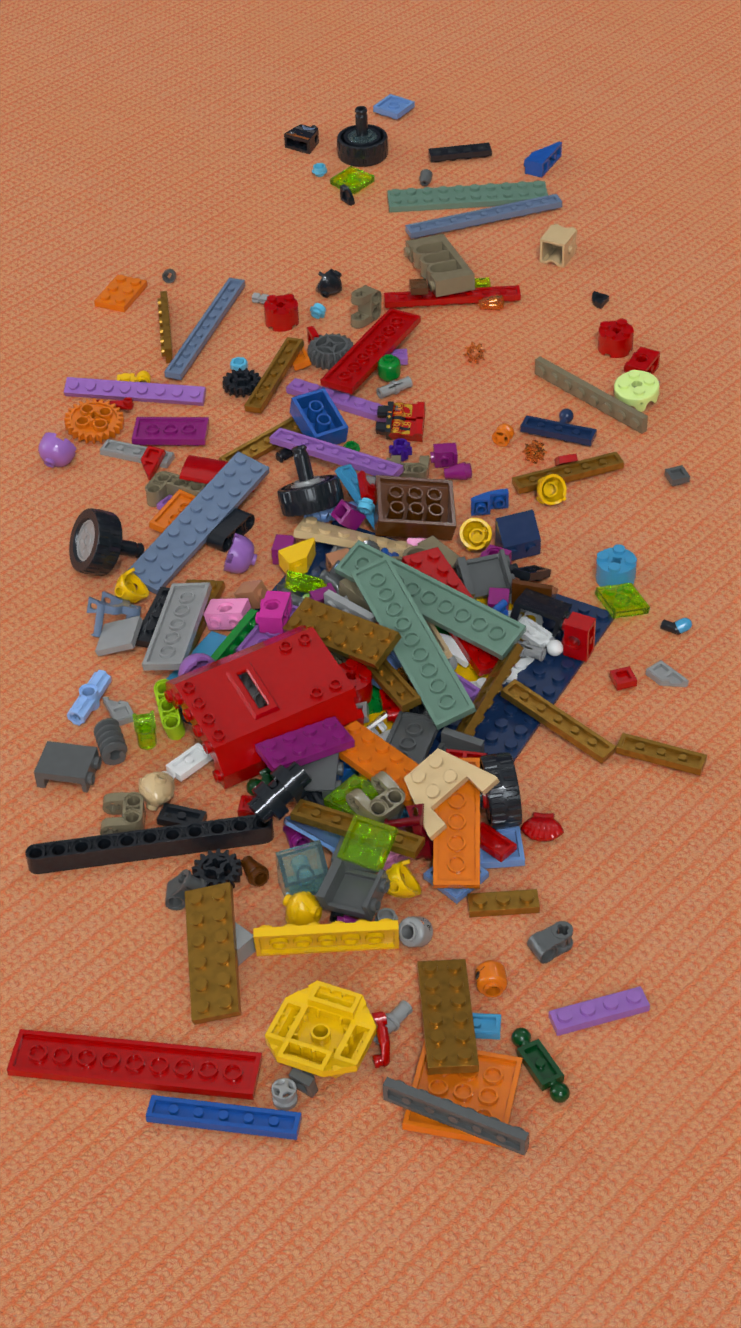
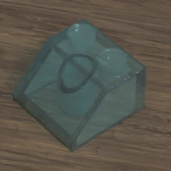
M320 840L275 852L278 883L284 897L287 894L293 895L302 891H308L312 895H316L328 872Z

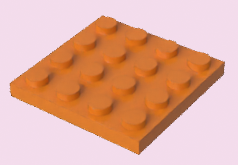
M424 1041L412 1087L424 1089L434 1096L449 1099L457 1105L472 1108L480 1114L495 1117L509 1125L523 1058L477 1050L479 1072L428 1075ZM408 1109L405 1111L402 1130L501 1147Z

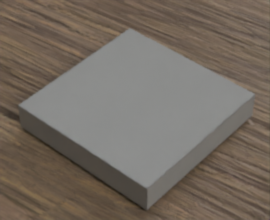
M136 616L105 623L95 650L96 654L103 656L134 649L143 622L142 618Z

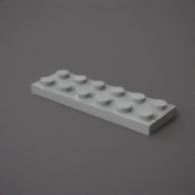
M210 582L171 584L142 662L144 671L179 670L182 661L189 656L212 590Z

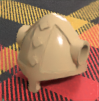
M153 772L139 778V793L147 803V809L156 811L158 806L173 798L175 784L173 777L168 773Z

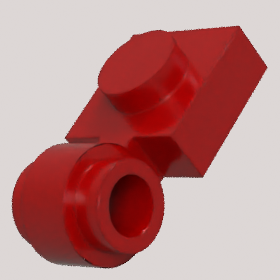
M379 689L382 709L386 710V713L389 715L386 717L387 722L391 721V723H394L401 710L383 689Z

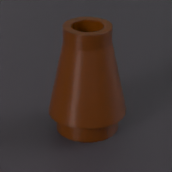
M251 856L244 857L241 860V866L245 871L248 882L257 887L266 884L269 879L268 869Z

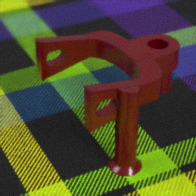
M424 803L406 806L409 817L392 820L385 818L384 825L394 828L412 826L413 834L425 837V845L416 859H433V840L429 838L423 828ZM415 807L418 809L417 816L414 815Z

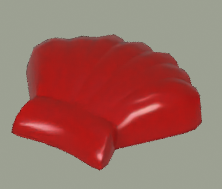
M533 812V817L526 820L520 828L528 838L536 841H552L564 833L560 823L554 819V813Z

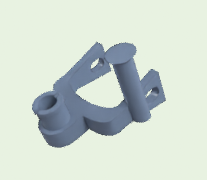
M102 591L101 601L89 597L87 613H96L94 632L91 635L100 637L104 613L111 615L125 614L127 619L140 616L142 607L130 604L129 600L121 599L105 591ZM105 597L110 598L111 602L107 603ZM91 604H96L97 609L92 608Z

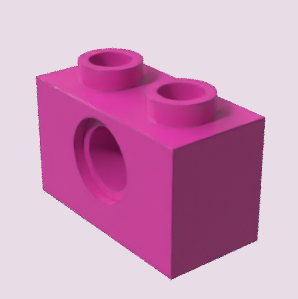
M266 592L264 599H261L260 611L256 613L255 617L256 624H259L260 633H284L282 628L289 620L293 609L291 592Z

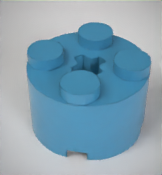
M620 544L598 552L596 559L597 584L606 590L614 588L616 591H624L631 588L636 578V556Z

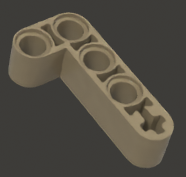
M161 471L155 474L145 486L147 504L150 507H157L156 504L169 494L173 496L179 489L197 496L207 484L179 479L180 475Z

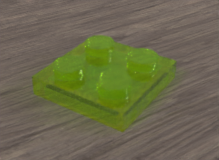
M350 166L332 177L330 184L339 189L341 185L345 184L352 194H355L374 182L375 178L372 174Z
M632 583L596 587L595 595L612 618L649 613L650 606Z
M353 774L323 800L326 807L358 816L348 805L346 795L355 788L361 789L370 800L380 794L374 789L371 782Z
M354 814L337 857L379 872L385 865L399 830L396 827Z

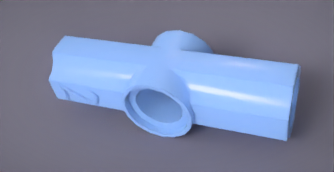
M98 670L94 672L88 683L79 688V696L67 713L68 720L73 724L80 726L86 721L92 711L99 708L100 698L112 681L111 676L106 671Z

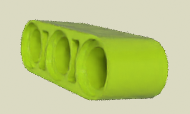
M161 679L154 685L161 723L169 739L179 740L185 735V725L181 709L176 710L172 703L167 702L164 691H166V681L169 680Z

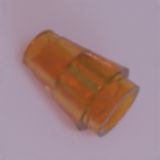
M495 294L479 299L480 310L500 311V309H504L503 295Z

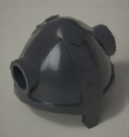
M331 268L325 274L321 271L318 273L322 278L316 287V292L328 298L329 295L342 291L340 279L342 274Z

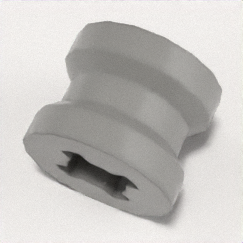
M289 1078L276 1080L271 1088L273 1105L279 1110H291L298 1101L296 1084Z

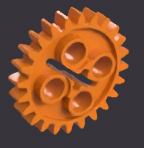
M93 398L92 402L86 399V403L79 401V405L73 404V408H68V412L65 413V430H68V435H72L73 439L78 438V442L85 440L86 444L89 441L95 444L96 441H99L102 444L104 439L107 440L109 437L116 438L115 434H120V430H123V412H120V407L116 408L115 403L110 405L109 400L105 403L103 399L97 402L95 398Z

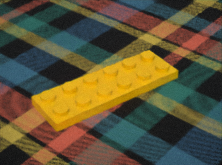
M389 918L373 922L358 920L355 923L335 921L331 924L312 922L300 926L285 924L282 927L262 925L259 928H253V938L257 956L399 949L398 920Z

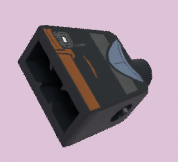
M300 124L284 133L285 148L310 154L319 143V130L317 126L312 125L310 127Z

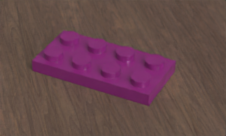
M137 417L132 435V444L159 446L205 445L209 428V417Z
M334 716L275 738L267 739L255 744V748L268 768L273 771L280 764L287 768L295 761L302 766L355 747V740Z

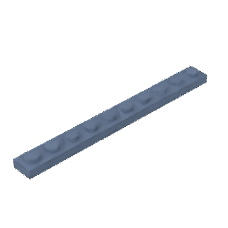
M557 194L408 224L405 225V231L410 239H417L422 236L450 232L455 229H464L484 223H494L498 220H508L513 217L540 213L541 211L555 210L562 207V200Z
M229 278L164 371L165 377L182 380L245 287V280Z

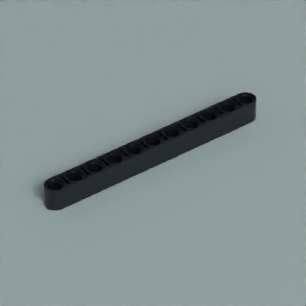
M247 815L38 843L27 847L25 855L29 871L33 874H44L207 852L208 850L215 851L217 849L222 850L266 844L274 838L273 819L271 818L264 824L256 815Z

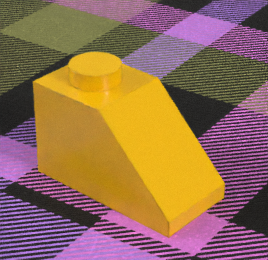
M312 537L278 550L279 566L290 579L308 572L316 556L315 539Z

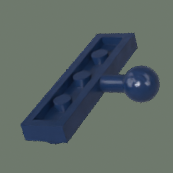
M570 409L560 411L559 422L526 415L520 426V432L588 446L592 445L597 436V429L567 424L574 417Z

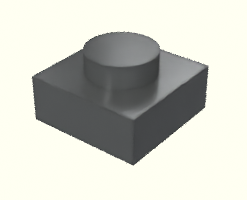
M683 465L665 469L664 475L672 486L690 482V475Z
M293 1068L288 1074L289 1078L295 1082L297 1090L311 1098L318 1092L313 1074L297 1068Z

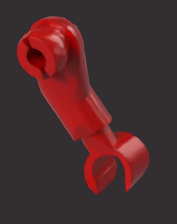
M126 397L123 400L110 401V405L115 403L116 408L120 407L121 410L130 411L134 407L133 400L130 397Z
M380 1011L372 1013L378 1025L376 1034L381 1054L373 1055L375 1068L386 1067L390 1063V1037L388 1027L385 1026L388 1025L385 1013Z

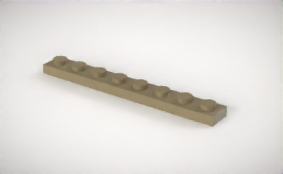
M542 357L535 359V374L639 433L643 434L647 431L648 416Z

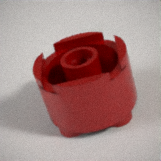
M293 294L269 295L264 303L266 327H272L273 331L285 332L292 330V326L295 324L296 326L299 324L298 302Z
M620 318L617 321H603L600 323L598 351L605 356L606 353L610 355V358H623L628 356L629 352L633 350L634 329L627 323L626 319Z
M352 659L339 664L355 688L357 694L356 697H353L355 703L365 701L369 703L373 694L372 671L367 669L364 664Z

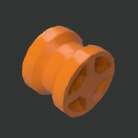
M500 424L492 435L493 442L500 447L507 446L514 436V429L509 424Z

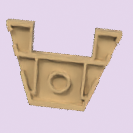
M439 748L404 777L414 804L424 803L423 825L431 840L435 839L447 828L445 822L433 810L463 784L470 780L485 795L499 783V779L495 775Z

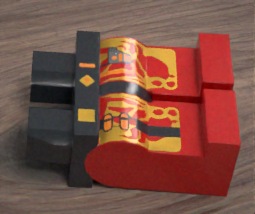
M388 401V406H378L377 417L386 418V422H376V434L386 435V439L389 440L402 438L407 441L423 442L425 402L405 404Z

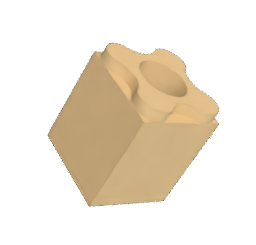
M559 224L551 225L540 239V262L545 264L553 262L558 267L564 268L576 253L577 230L574 227L565 228Z

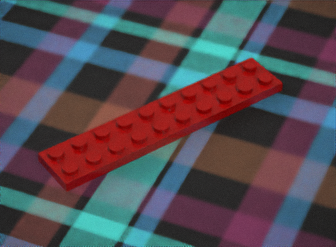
M20 1029L9 1060L7 1073L9 1076L254 1100L263 1058L261 1052Z

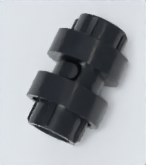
M295 761L287 768L280 764L270 773L273 780L268 785L261 781L251 790L255 797L247 805L264 824L273 816L280 820L289 812L286 804L291 800L298 803L300 799L308 795L304 788L312 779Z

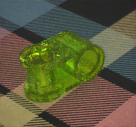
M154 710L150 711V713L139 715L132 713L138 746L144 750L154 748L157 745Z

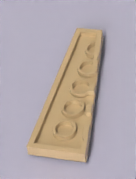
M315 517L304 518L294 529L293 535L295 538L306 540L313 537L316 542L352 548L358 540L362 542L371 540L378 544L380 551L382 548H387L391 554L396 552L400 557H403L404 550L413 546L405 541H395L320 522Z

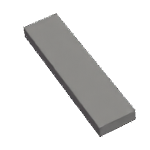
M107 439L100 448V455L141 463L140 459L147 447ZM165 451L166 454L159 467L167 469L174 460V453Z

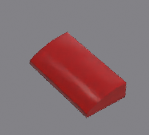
M189 455L184 462L179 479L208 484L228 462Z

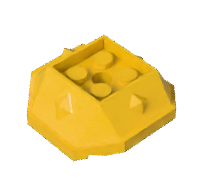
M317 980L308 985V988L299 990L284 999L265 1034V1042L279 1063L321 1077L330 1076L338 1078L346 1073L358 1071L376 1035L377 1029L362 994Z

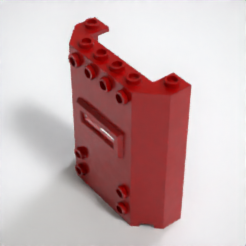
M306 625L298 626L166 681L164 695L167 702L172 703L176 710L180 706L183 709V716L187 722H191L196 738L200 737L205 753L210 754L214 760V771L212 773L217 783L220 782L224 789L260 774L259 771L268 767L256 752L255 744L334 716L343 727L354 721H358L364 726L362 708H357L353 698L357 696L355 688L312 626L307 628ZM247 672L265 700L266 706L261 708L257 706L238 675Z

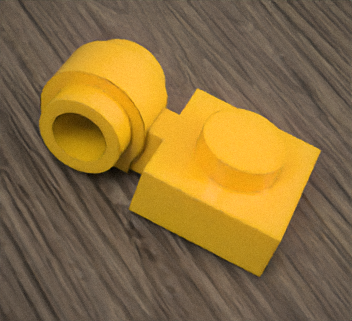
M144 370L140 371L137 377H135V373L117 375V381L150 383L151 380L150 374Z

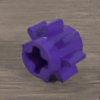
M399 438L393 441V445H389V453L391 456L401 455L403 462L408 459V455H412V447L410 442Z

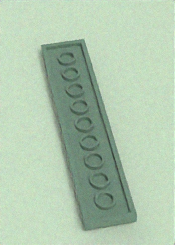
M539 180L534 182L521 181L518 183L505 182L502 184L488 183L486 185L472 184L471 186L456 185L454 187L440 186L437 188L424 187L420 189L387 190L389 213L493 207L548 196L545 181Z
M358 540L335 567V572L354 582L351 572L385 557L387 554ZM388 555L426 621L501 660L508 655L514 644L527 631L526 625Z
M388 555L351 572L356 586L377 623L399 632L402 636L394 647L393 652L413 688L421 697V702L436 729L439 730L476 712L472 700Z

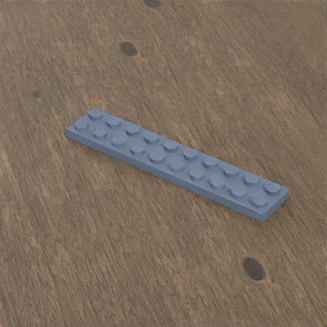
M238 451L129 569L134 567L135 571L133 573L141 579L150 592L157 595L160 587H166L206 543L210 532L235 508H238L268 475L269 467Z

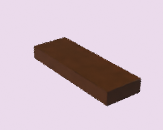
M409 279L411 295L428 294L426 279Z

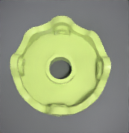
M631 370L620 375L614 384V397L629 406H634L640 412L646 409L650 401L656 403L660 395L658 379L653 374L645 371Z

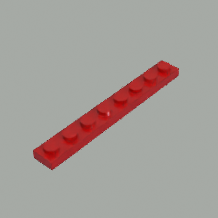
M519 285L477 287L475 290L436 297L430 290L425 295H411V291L384 293L385 308L445 306L448 304L462 305L465 303L479 304L482 302L497 303L500 301L514 302L521 300Z

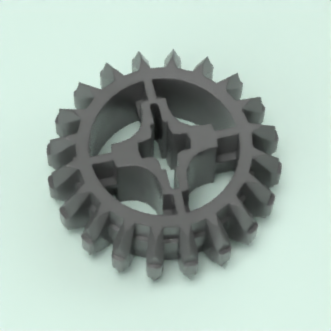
M326 333L324 336L319 335V338L315 337L314 340L310 341L307 349L308 357L312 365H316V368L321 367L322 370H330L353 347V342H351L350 338H346V335L341 336L340 333L337 335L333 333L329 335Z

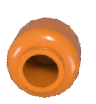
M487 960L481 963L475 970L476 987L481 994L493 998L501 995L506 990L508 985L505 967L501 963Z

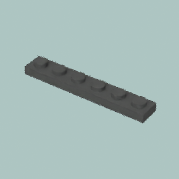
M387 1077L383 1083V1100L524 1156L529 1148V1132L524 1131L518 1126L508 1125L495 1117L485 1116L472 1108H465L453 1103L449 1099L434 1096L424 1089L411 1087L401 1080Z

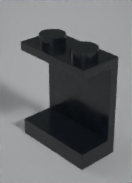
M526 588L514 602L510 618L519 621L526 611L554 620L556 623L552 636L556 637L560 631L563 632L562 624L571 615L572 604Z

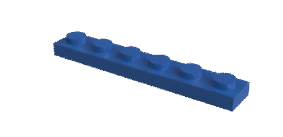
M151 1095L146 1113V1121L150 1123L297 1140L302 1120L300 1112Z

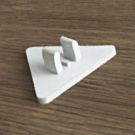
M385 712L381 713L366 728L379 735L375 727L378 726L384 732L387 726L382 720L389 715Z

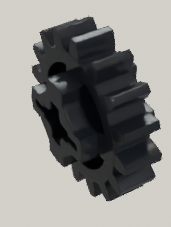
M239 368L238 371L232 370V373L227 372L226 376H223V389L225 393L229 392L230 396L233 394L236 397L239 395L245 397L246 394L251 395L261 376H259V373H255L254 370L249 371L248 368L245 370Z
M217 849L216 853L208 850V855L200 854V860H195V866L192 867L193 876L198 879H205L207 882L206 887L230 882L233 888H235L234 882H240V876L243 875L241 860L237 859L235 853L229 855V850L224 851V853H221L220 849Z

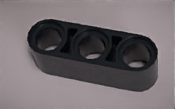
M235 508L210 532L206 540L207 545L222 552H227L231 544H233L232 539L235 533L244 536L253 527L254 515Z

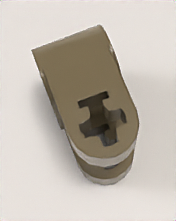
M364 285L351 293V303L358 305V311L351 315L352 327L363 328L379 318L382 300L380 291Z
M401 455L391 456V462L403 465L404 472L399 477L429 478V455H420L419 463H402Z
M380 771L371 778L374 789L380 795L370 800L361 789L355 788L346 795V801L359 817L384 824L385 818L391 820L400 813L405 800V793L386 772Z
M108 793L103 797V811L112 815L122 814V817H111L102 820L101 835L145 829L146 812L143 796L140 793Z

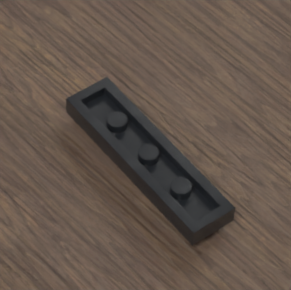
M488 142L428 149V155L431 162L455 161L457 159L492 156V149Z
M160 587L142 622L135 646L148 648L170 588Z

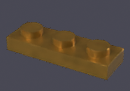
M537 889L467 894L469 918L540 913Z

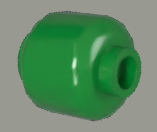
M387 354L379 360L378 375L381 379L390 382L400 376L401 363L399 358Z

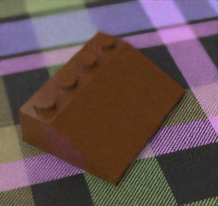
M376 475L375 536L429 538L434 536L438 540H452L456 529L452 480Z

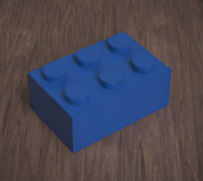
M325 388L291 398L290 414L303 435L336 445L346 442L349 427Z

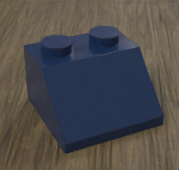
M533 510L495 518V546L511 550V561L540 554L541 538Z

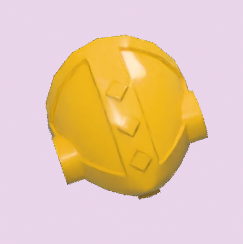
M550 474L540 478L537 483L538 496L536 500L542 505H555L567 499V488L563 478L557 474Z
M469 518L464 521L459 533L463 546L470 552L487 548L492 539L491 526L480 518Z
M134 567L121 574L114 590L117 597L129 600L130 603H137L149 596L146 585L133 573L135 571Z
M410 859L394 863L386 870L390 880L388 894L399 898H410L421 894L422 890L419 883L406 866V864L411 862Z
M302 891L293 895L287 894L283 900V905L286 907L285 919L287 924L300 926L320 921L322 908L316 897L310 892Z

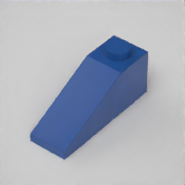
M557 142L534 151L525 158V174L542 178L562 156V142Z

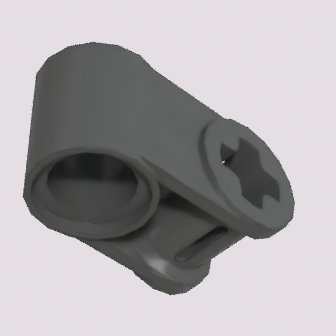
M188 869L183 870L178 876L167 883L166 907L176 911L185 907V891L206 887V880L193 876Z
M565 921L556 922L554 925L533 934L528 939L527 946L542 964L548 963L555 957L572 949L573 940L571 937L573 935V927Z

